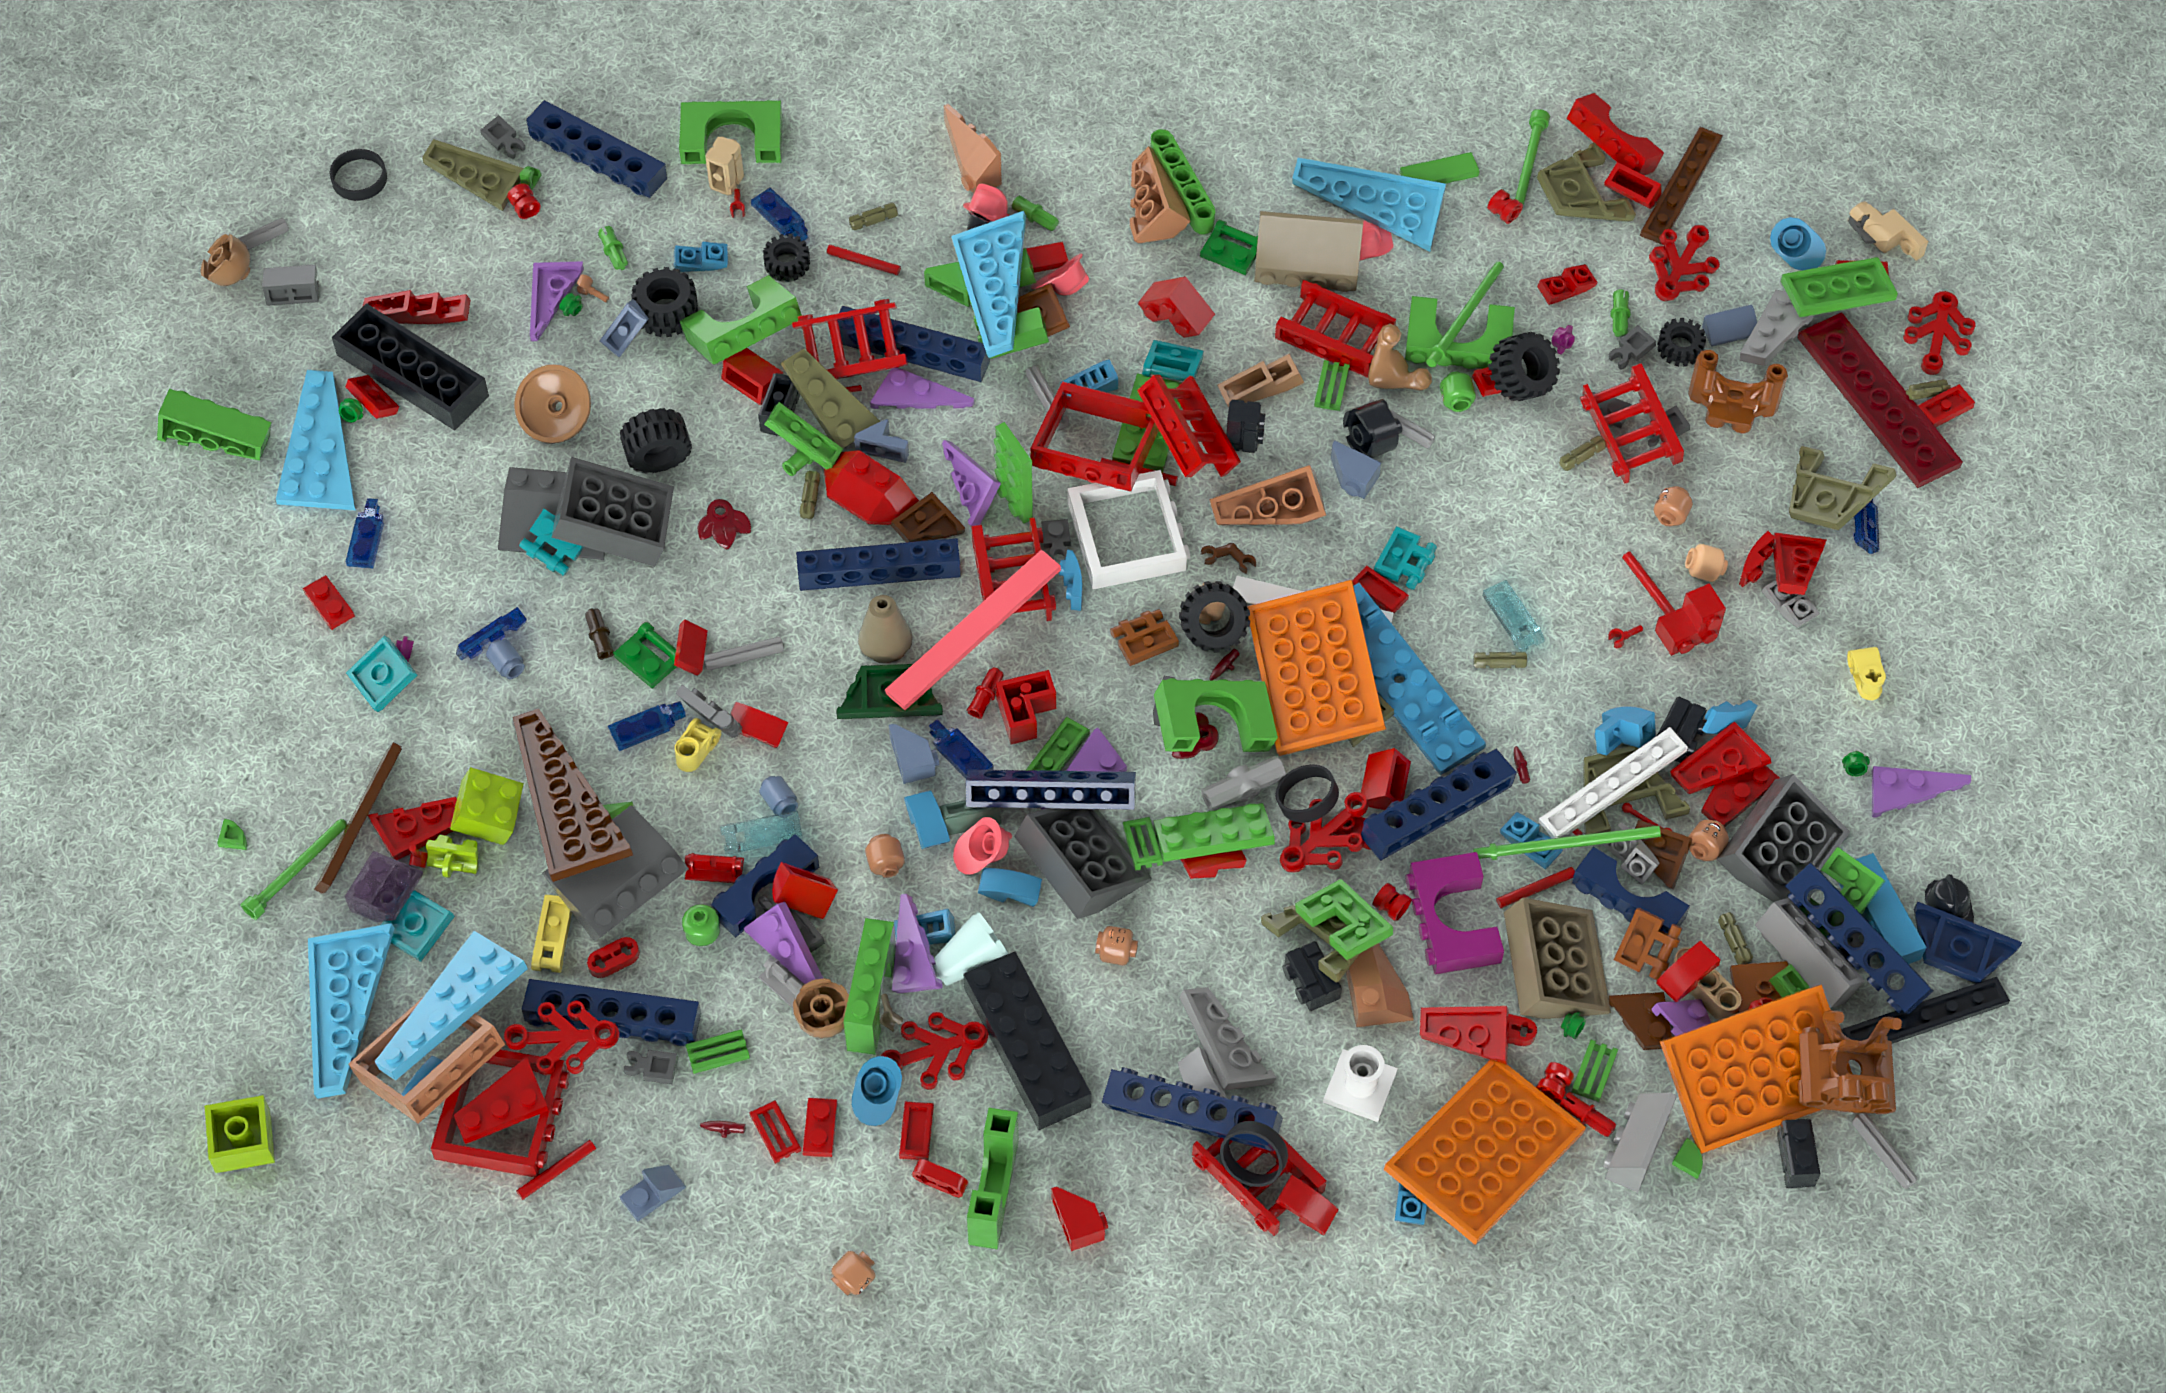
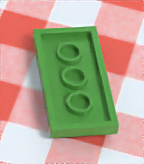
M1878 257L1782 274L1781 283L1799 317L1894 301L1898 294Z
M1137 373L1130 399L1143 402L1137 390L1152 376L1149 377ZM1163 379L1168 388H1177L1182 383ZM1174 399L1179 409L1181 410L1182 407L1177 399ZM1122 423L1112 460L1130 464L1146 429ZM1160 431L1154 440L1143 468L1155 471L1161 470L1163 472L1170 449Z
M1003 422L995 426L996 438H994L996 453L994 458L997 468L994 471L997 480L1001 483L997 493L1001 498L1005 497L1009 502L1008 507L1014 517H1019L1022 523L1025 524L1030 521V518H1033L1032 460L1007 424Z
M1263 803L1247 804L1246 806L1221 808L1201 813L1194 812L1189 815L1169 816L1153 820L1154 831L1164 862L1275 845L1274 833Z

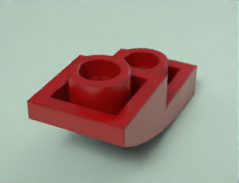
M1583 264L1565 268L1560 276L1541 279L1537 287L1547 303L1552 305L1582 294L1595 287L1598 282L1587 265Z
M1769 531L1763 534L1750 550L1740 577V586L1744 587L1749 582L1755 583L1762 576L1764 562L1774 552L1773 544L1776 537Z
M735 702L730 713L742 726L740 735L748 738L752 737L774 748L779 746L789 723L781 718L739 702Z
M1242 850L1180 859L1190 879L1214 878L1219 869L1244 868L1247 861Z
M1700 940L1675 961L1661 975L1656 984L1677 1003L1694 990L1703 977L1718 967L1721 959Z
M1293 1175L1288 1178L1275 1201L1299 1216L1300 1222L1323 1236L1326 1234L1339 1210L1324 1196Z

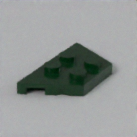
M913 664L864 665L858 670L855 676L856 680L848 688L846 698L841 707L838 706L836 715L837 719L943 715V706L941 703H938L931 688L906 710L902 709L886 694L885 689Z

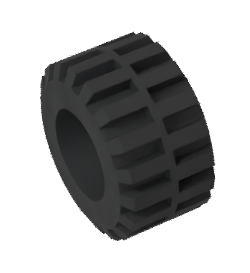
M663 267V270H658V268H654L651 273L648 271L643 273V278L639 277L636 280V285L632 287L631 298L638 303L648 317L647 322L641 328H645L648 334L655 332L657 337H661L662 334H666V337H672V333L675 332L677 335L682 334L680 320L699 311L694 282L692 279H689L688 274L685 272L680 274L679 269L674 268L670 270L669 267ZM662 299L675 300L669 304H656L657 301Z
M1525 332L1499 341V344L1494 346L1493 351L1495 353L1490 354L1489 359L1492 362L1488 364L1489 370L1492 371L1490 378L1491 381H1495L1494 387L1496 390H1501L1503 397H1509V400L1524 401L1546 395L1547 392L1553 389L1552 385H1556L1558 381L1556 375L1560 374V369L1557 368V364H1560L1559 358H1556L1555 353L1557 351L1555 347L1552 348L1550 346L1551 342L1549 339L1544 340V335L1540 333ZM1522 359L1526 364L1527 375L1522 368Z
M650 409L646 412L638 413L637 416L631 417L629 422L624 423L623 429L620 430V439L628 465L637 472L653 474L667 471L684 462L691 453L692 444L684 418L673 409Z
M1206 581L1202 586H1194L1195 590L1191 593L1188 591L1185 595L1186 600L1182 601L1180 605L1179 619L1181 620L1182 630L1192 644L1206 652L1212 650L1213 653H1220L1222 649L1226 652L1231 650L1230 646L1240 644L1239 639L1241 637L1245 638L1247 634L1246 628L1250 627V610L1239 592L1229 584L1225 585L1221 581H1215V583ZM1213 602L1224 603L1230 611L1227 624L1217 631L1203 629L1199 622L1200 613L1203 608Z

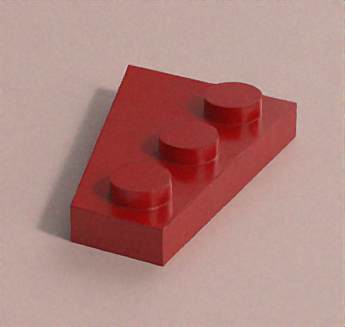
M1774 532L1776 538L1773 544L1778 592L1805 595L1827 539Z
M1733 722L1673 768L1670 774L1688 794H1692L1772 762L1771 758Z
M1763 766L1718 783L1712 789L1702 807L1701 813L1709 820L1718 821L1726 827L1761 798L1773 781L1780 777L1768 766Z
M451 797L422 803L420 807L404 810V808L393 809L392 813L383 815L373 813L369 814L368 818L392 859L396 862L411 854L409 850L411 845H415L419 850L426 846L428 840L435 841L439 835L446 836L453 832V830H450L457 798Z
M1507 1006L1421 1007L1420 1036L1424 1040L1507 1065L1509 1009Z
M526 1057L455 1113L454 1118L464 1143L468 1144L549 1110Z

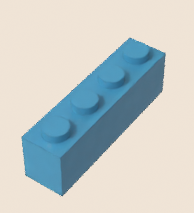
M1872 853L1857 858V861L1885 880V883L1863 911L1862 916L1908 964L1921 960L1926 946L1876 856ZM1878 953L1880 960L1884 963V956Z

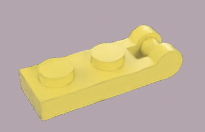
M544 896L531 961L532 970L541 971L544 968L551 969L552 972L561 973L572 912L560 896ZM544 951L553 952L552 958L543 957Z

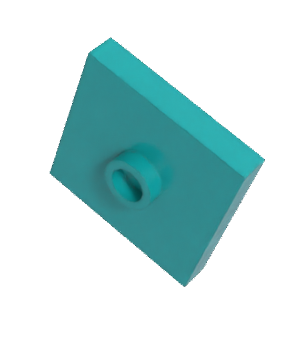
M385 635L346 672L376 712L383 710L418 676L390 638Z
M408 887L381 925L392 923L395 929L390 944L421 962L454 919L455 915L411 887Z

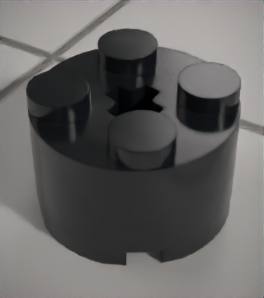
M1384 399L1375 400L1349 410L1343 418V428L1348 427L1350 434L1346 436V440L1352 449L1374 458L1397 447L1399 434L1402 433V425L1397 418L1394 419Z

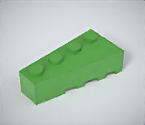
M169 388L158 413L157 440L166 442L167 438L177 439L178 444L185 446L193 442L200 444L205 450L215 451L223 448L226 454L260 460L271 434L272 422L260 416L242 413L236 408H227L215 404L209 399L191 396L185 391H176Z

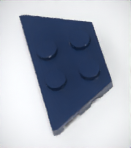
M1917 901L1914 906L1917 931L1926 946L1922 956L1924 964L1975 984L1986 979L2016 953L2022 945L2021 941Z

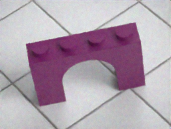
M1477 852L1412 862L1409 874L1405 875L1408 891L1413 890L1415 899H1412L1414 915H1419L1421 924L1418 925L1419 935L1422 941L1426 940L1428 949H1425L1426 962L1428 966H1433L1435 975L1502 963L1504 948L1498 926L1472 931H1457L1443 924L1435 912L1434 906L1444 896L1481 889L1484 876Z

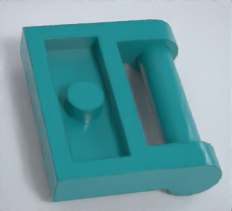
M1153 340L1143 365L1142 375L1149 377L1151 374L1161 375V377L1184 381L1189 376H1193L1196 379L1203 360L1204 350Z

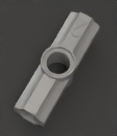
M1273 756L1249 768L1246 765L1236 767L1229 772L1226 778L1202 788L1201 794L1209 810H1218L1238 800L1246 802L1249 801V797L1250 799L1255 798L1262 789L1279 782L1286 775L1281 760Z

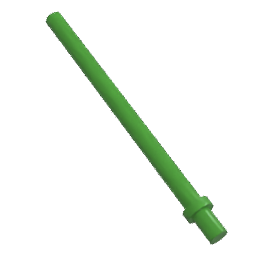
M1495 262L1439 344L1433 346L1431 355L1427 359L1428 366L1435 367L1440 360L1445 358L1447 349L1503 270L1504 265L1501 262Z
M1659 826L1497 846L1495 843H1490L1489 847L1473 848V852H1477L1479 859L1491 858V860H1497V857L1655 838L1661 837Z

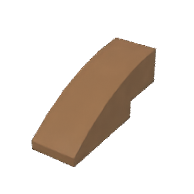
M1287 354L1268 365L1262 361L1217 386L1229 407V402L1232 399L1243 400L1245 403L1247 401L1254 402L1286 392L1303 384L1304 381L1290 354Z

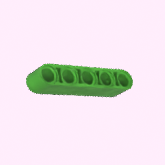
M1165 129L1154 131L1151 134L1150 147L1154 150L1184 202L1192 229L1198 234H1209L1215 226L1214 205L1170 131Z

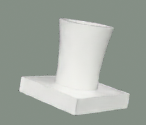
M1358 1045L1349 1051L1343 1049L1325 1093L1323 1103L1378 1122L1398 1068L1385 1064L1382 1054L1374 1047Z

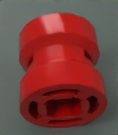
M527 184L514 186L507 195L508 200L515 207V211L521 219L533 217L541 209L539 201L533 196L534 193Z
M1501 189L1492 196L1487 209L1493 214H1499L1503 222L1510 224L1521 213L1523 204L1517 199H1511L1510 194Z
M1386 883L1375 896L1372 906L1378 910L1386 911L1388 917L1397 922L1408 910L1412 898L1406 894L1398 893L1395 886Z
M1550 1062L1544 1071L1545 1077L1539 1080L1536 1088L1555 1103H1560L1566 1094L1565 1088L1570 1086L1574 1079V1074L1566 1066Z

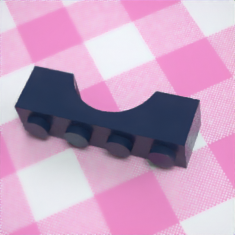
M796 834L789 839L781 841L774 852L768 857H762L750 872L740 875L732 887L726 892H720L713 899L711 907L716 911L720 924L735 938L744 931V927L756 920L755 907L753 905L755 897L762 888L774 882L781 862L812 873L820 868L818 855Z
M1592 847L1575 870L1572 883L1581 893L1591 894L1596 897L1604 907L1615 909L1623 914L1628 922H1631L1636 909L1641 908L1664 919L1665 921L1660 930L1668 933L1672 924L1681 926L1687 917L1690 905L1667 891L1652 897H1641L1627 891L1617 878V861L1595 847Z

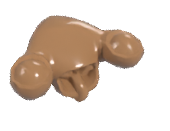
M1392 324L1383 326L1378 334L1376 350L1369 369V385L1380 389H1413L1418 391L1427 389L1432 382L1430 372L1426 368H1418L1409 372L1408 364L1398 350L1393 349L1401 338L1399 328Z

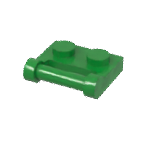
M1219 219L1213 232L1201 249L1200 257L1246 276L1256 259L1258 235L1253 236L1228 226L1227 222ZM1222 234H1224L1226 236L1244 242L1248 245H1251L1252 247L1251 249H1248L1246 247L1221 238Z
M644 622L632 637L613 652L614 658L652 689L677 668L674 665L676 648L655 632L654 626L649 622ZM648 639L670 658L664 662L642 642Z

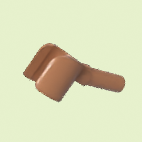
M584 274L580 275L577 281L578 293L584 295L589 293L604 302L609 300L608 296L591 287L593 283L591 277Z

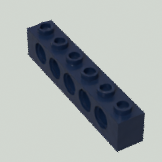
M543 100L526 119L528 132L532 139L548 144L556 152H563L569 155L577 163L582 162L588 165L595 173H603L610 177L614 183L629 187L637 195L642 194L651 198L668 179L666 164L546 100Z
M842 305L839 313L857 309ZM876 314L865 315L864 321L871 353L885 356L886 347L880 316ZM854 319L838 321L842 344L859 349ZM891 319L896 348L900 350V354L907 355L908 363L982 382L990 363V358L987 356L983 343Z
M958 538L796 552L800 591L961 577Z
M1497 748L1489 753L1483 752L1473 762L1467 765H1459L1446 777L1440 776L1436 778L1428 787L1422 790L1420 788L1414 790L1403 801H1395L1385 811L1368 816L1363 823L1362 839L1378 859L1382 861L1509 789L1513 785L1517 772Z
M969 769L966 777V807L1135 809L1136 772Z
M1809 863L1786 885V888L1790 891L1787 895L1798 908L1802 905L1805 906L1810 912L1807 915L1808 919L1818 929L1823 925L1830 933L1827 939L1838 950L1843 947L1850 954L1847 960L1858 971L1863 968L1870 975L1866 980L1878 992L1883 989L1890 996L1886 1001L1898 1013L1903 1010L1909 1014L1934 991L1815 865ZM1816 891H1822L1824 893L1823 903L1813 906L1811 903L1812 894ZM1835 912H1842L1844 914V922L1838 927L1832 926L1830 922L1831 916ZM1860 932L1864 935V943L1860 947L1854 948L1851 946L1850 938L1853 934ZM1877 953L1884 956L1883 966L1873 969L1870 965L1871 957ZM1897 974L1902 975L1905 980L1904 986L1899 990H1893L1890 986L1891 978Z
M536 979L528 980L521 1011L524 1021L532 1026L543 1027L545 1024L553 1025L551 1022L542 1021L538 1014V1007L544 1002H550L553 1005L560 1004L556 1011L575 1028L588 1029L580 1020L573 1021L568 1016V1005L573 1001H580L598 1021L607 1020L613 1022L619 1029V1038L636 1036L648 1042L665 1040L670 1041V1043L676 1046H685L696 1041L701 1018L699 1001ZM574 1008L571 1013L578 1014L577 1011L580 1008ZM546 1009L542 1014L549 1015L552 1010ZM609 1012H617L613 1017L605 1016ZM640 1015L646 1016L645 1019L641 1021L633 1020L635 1017ZM667 1019H672V1020H674V1022H673L672 1024H669V1025H663V1024H662V1022L665 1021V1020H667Z
M1122 1067L1121 1071L1111 1069L1101 1102L1108 1109L1225 1139L1232 1127L1241 1123L1249 1115L1255 1116V1122L1271 1127L1278 1134L1283 1117L1276 1111L1277 1108L1273 1105L1259 1103L1258 1107L1248 1104L1249 1100L1232 1095L1231 1099L1220 1097L1221 1093L1212 1089L1204 1088L1203 1092L1192 1090L1193 1086L1180 1081H1176V1085L1165 1083V1078L1149 1074L1148 1078L1138 1076L1137 1071ZM1138 1087H1143V1095L1138 1099H1132L1133 1091ZM1165 1094H1171L1170 1103L1166 1106H1160V1098ZM1193 1101H1198L1199 1108L1197 1111L1187 1113V1106ZM1226 1108L1227 1114L1225 1118L1219 1121L1215 1120L1214 1115L1216 1111ZM1237 1134L1230 1138L1234 1142L1274 1152L1273 1147L1267 1141L1253 1134Z

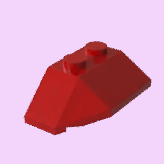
M860 450L841 452L832 468L827 470L824 468L827 497L867 524L891 525L895 518L919 502L899 475Z

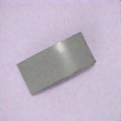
M1776 580L1762 589V593L1796 628L1820 614L1806 594L1778 592Z
M1621 822L1614 831L1628 830L1629 828ZM1641 839L1603 844L1605 848L1624 862L1621 868L1642 885L1659 865L1654 854Z
M1198 1047L1177 1062L1184 1082L1192 1085V1090L1203 1092L1204 1088L1220 1092V1097L1226 1098L1216 1074L1212 1072L1205 1050ZM1194 1101L1196 1106L1199 1108V1102Z

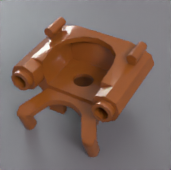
M1712 350L1701 351L1696 359L1688 394L1690 400L1697 404L1702 403L1707 408L1705 421L1710 427L1720 428L1725 423H1731L1734 431L1747 433L1752 428L1754 418L1759 416L1773 417L1776 414L1788 378L1787 370L1781 364L1769 365L1761 382L1749 384L1725 378L1716 371L1718 354Z
M1828 1010L1823 1014L1822 1019L1831 1044H1824V1034L1820 1033L1819 1028L1807 1027L1802 1029V1034H1799L1801 1080L1798 1081V1094L1800 1104L1816 1109L1854 1113L1864 1112L1866 1114H1889L1896 1111L1892 1041H1889L1886 1035L1890 1029L1898 1030L1901 1028L1902 1021L1899 1018L1883 1017L1876 1025L1870 1037L1863 1041L1851 1040L1842 1033L1839 1023L1844 1021V1014L1840 1011ZM1849 1060H1854L1860 1065V1075L1849 1074L1847 1071Z

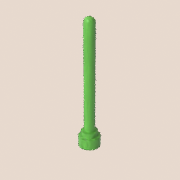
M1542 109L1533 110L1529 119L1532 132L1515 199L1520 201L1523 206L1541 133L1548 127L1550 121V114Z
M344 819L337 820L259 895L248 896L240 904L244 912L254 920L262 916L267 907L266 903L346 828L347 822Z

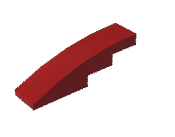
M411 290L364 298L363 306L367 303L399 324H446L468 321L471 299L467 294L443 298L439 292L415 296Z

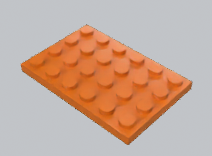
M1352 580L1247 606L1250 610V628L1261 680L1265 681L1278 736L1275 741L1278 756L1386 730Z
M1822 985L1810 987L1660 1041L1693 1140L1701 1153L1779 1126L1782 1121L1795 1120L1822 1110L1800 1104L1798 1094V1081L1801 1080L1799 1034H1802V1029L1807 1027L1819 1028L1820 1033L1824 1034V1044H1831L1822 1019L1824 1012L1830 1010ZM1848 1062L1847 1071L1849 1074H1853Z
M1489 1060L1385 1164L1383 1170L1476 1245L1584 1134L1586 1127L1509 1065Z

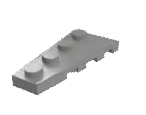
M1775 290L1740 352V361L1766 366L1784 348L1786 341L1789 339L1793 340L1798 335V330L1803 325L1807 326L1813 320V315L1799 317L1786 291Z
M1204 987L1183 990L1179 997L1223 1091L1273 1084L1277 1077L1272 1070L1267 1071L1261 1064L1262 1057L1256 1050L1251 1051L1243 1040L1245 1035L1239 1027L1236 1028L1227 1019L1229 1014L1210 989Z

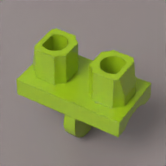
M439 835L435 841H427V866L442 868L443 877L450 878L453 870L477 874L479 868L477 841L466 839L462 845L453 844V840L449 836Z

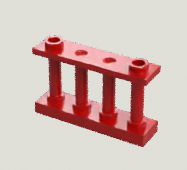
M1303 280L1300 298L1304 300L1291 320L1284 317L1279 318L1276 323L1275 338L1332 363L1338 362L1339 366L1350 364L1349 370L1368 378L1373 359L1371 352L1377 344L1378 334L1385 325L1392 324L1396 326V318L1322 288L1316 283ZM1316 304L1327 309L1316 328L1312 330L1300 325L1312 305ZM1336 313L1350 319L1338 340L1324 335ZM1361 323L1373 330L1362 349H1357L1347 345V343Z
M889 299L875 301V306L817 318H813V314L797 317V322H792L794 329L802 328L806 350L818 362L819 357L812 326L828 323L836 363H833L834 368L826 370L836 379L908 365L907 355L900 354V350L896 348L889 311L897 309V304L895 302L890 303ZM879 313L886 347L885 358L875 359L874 355H871L864 321L865 315ZM853 318L861 358H859V363L849 365V361L845 359L838 321Z
M1642 363L1632 366L1629 381L1596 394H1592L1588 384L1583 385V396L1580 397L1582 407L1585 411L1589 410L1613 460L1611 463L1613 472L1616 477L1621 476L1624 484L1629 483L1630 469L1661 457H1669L1673 465L1683 462L1684 449ZM1630 391L1638 392L1641 398L1639 403L1606 416L1602 415L1598 406L1599 403ZM1640 413H1648L1651 419L1650 425L1616 438L1613 437L1608 427L1609 425ZM1653 434L1654 436L1659 435L1662 441L1660 447L1624 460L1619 447Z
M1153 375L1137 390L1185 477H1193L1206 464H1214L1220 477H1223L1241 462L1193 376H1189L1177 388H1168L1161 375ZM1174 399L1179 401L1183 410L1179 409ZM1187 421H1190V423H1191V425L1193 426L1195 432H1192V430L1190 429V427H1189ZM1198 442L1203 444L1207 453L1203 452Z
M1035 517L1030 518L1029 532L989 537L988 534H983L982 525L971 526L972 544L982 600H986L1007 581L997 582V579L992 580L991 573H995L997 569L1024 566L1041 550L1040 543H1044L1041 527L1037 528ZM1032 542L1034 554L998 559L987 556V551L991 550V547ZM1047 583L1041 588L1042 599L1028 600L1014 613L1044 609L1046 621H1052V611L1056 610V601L1054 594L1049 595Z
M1249 1115L1242 1122L1255 1121V1116ZM1282 1137L1287 1147L1288 1160L1280 1176L1290 1172L1318 1193L1323 1194L1327 1180ZM1223 1138L1217 1139L1207 1149L1196 1141L1192 1149V1159L1195 1165L1202 1171L1207 1170L1255 1217L1254 1221L1262 1231L1266 1232L1268 1230L1273 1236L1279 1233L1280 1221L1277 1218L1287 1209L1275 1203L1267 1210L1256 1199L1271 1184L1262 1187L1251 1186L1249 1189H1246L1215 1159L1220 1153ZM1254 1146L1236 1161L1246 1169L1263 1153H1270L1276 1159V1165L1266 1174L1273 1173L1279 1169V1160L1275 1150L1273 1152Z

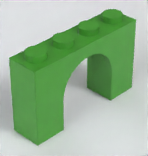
M781 101L681 102L679 136L681 164H706L705 155L707 154V141L710 134L717 128L729 124L742 125L754 133L756 163H781Z
M1026 248L1023 249L1019 288L1036 283L1032 262ZM1039 307L1017 313L1013 350L990 357V359L1049 342L1045 321ZM973 316L976 329L979 331L976 317ZM978 335V342L983 343L981 335Z
M768 275L746 286L753 307L756 309L750 315L736 321L720 322L714 320L703 310H700L680 320L687 342L715 365L790 326L792 322H797V317L802 316L796 297Z
M1412 296L1405 360L1418 364L1427 362L1433 346L1438 345L1444 337L1438 331L1435 322L1437 298ZM1489 304L1485 333L1473 342H1452L1447 349L1445 358L1437 364L1440 366H1463L1466 369L1489 367L1488 364L1492 362L1489 359L1490 354L1495 353L1493 351L1494 346L1499 344L1500 340L1513 334L1515 307Z
M1170 678L1162 680L1154 693L1165 751L1192 752L1200 739L1195 715V707L1200 705L1217 706L1232 716L1238 728L1243 752H1268L1278 738L1265 681H1228L1227 679L1203 681L1202 679L1177 680Z
M865 918L843 1021L847 1051L876 1055L881 1031L880 999L884 977H892L895 961L896 940L894 922Z
M988 1108L983 1133L984 1154L978 1190H972L967 1213L968 1245L998 1250L1019 1142L1018 1112Z

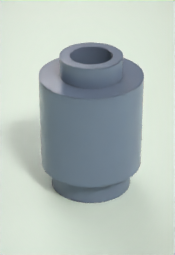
M507 639L495 640L488 646L486 657L501 676L507 679H514L524 671L523 658Z
M770 776L761 783L759 793L774 814L784 818L791 815L798 808L796 795L781 776Z

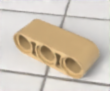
M1690 947L1678 950L1673 963L1687 952ZM1716 969L1703 977L1698 982L1697 987L1690 992L1695 999L1702 1000L1705 1009L1717 1020L1737 1014L1742 1001L1739 992ZM1701 983H1708L1711 985V988L1704 987ZM1721 1003H1728L1732 1008H1726Z

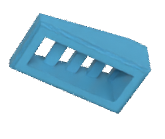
M1110 359L1063 380V382L1083 386L1082 382L1086 381L1087 388L1108 393L1118 389L1119 379ZM1096 378L1098 383L1094 384L1092 379Z
M949 909L916 915L918 924L925 930L929 945L948 943L956 934L954 916ZM894 920L895 937L897 939L898 920ZM940 923H944L945 930L940 931ZM928 924H933L932 933H929Z

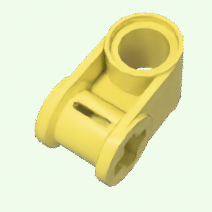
M1870 647L1848 651L1847 662L1849 668H1851L1850 672L1853 675L1859 695L1866 700L1878 699L1881 696L1882 685L1886 679L1878 648Z
M694 718L675 744V757L678 768L685 772L696 770L719 742L721 737L720 729H712L702 724L701 719Z

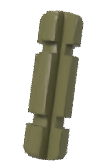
M891 202L885 204L884 208L879 206L861 212L862 215L860 216L859 214L849 217V224L852 230L855 231L863 228L862 225L867 227L885 221L886 217L888 219L897 217V207Z
M1945 379L1913 384L1906 390V395H1909L1910 400L1934 397L1950 389L1951 385Z
M1601 436L1590 439L1591 442L1587 441L1570 451L1571 454L1567 453L1560 457L1559 465L1563 470L1569 471L1575 467L1574 464L1579 465L1594 456V452L1599 453L1606 448L1605 440Z
M807 471L805 475L801 499L802 504L799 511L800 517L803 519H812L815 514L814 508L817 502L818 486L820 483V474L817 471Z
M1486 652L1474 653L1473 663L1475 668H1486V666H1489V668H1511V665H1515V668H1525L1527 666L1526 652H1515V654H1512V652H1489V655H1486Z
M1731 912L1720 915L1718 923L1722 930L1725 929L1724 936L1732 953L1736 954L1734 957L1737 964L1751 963L1753 956L1750 949L1746 948L1747 943L1739 926L1735 925L1737 921Z

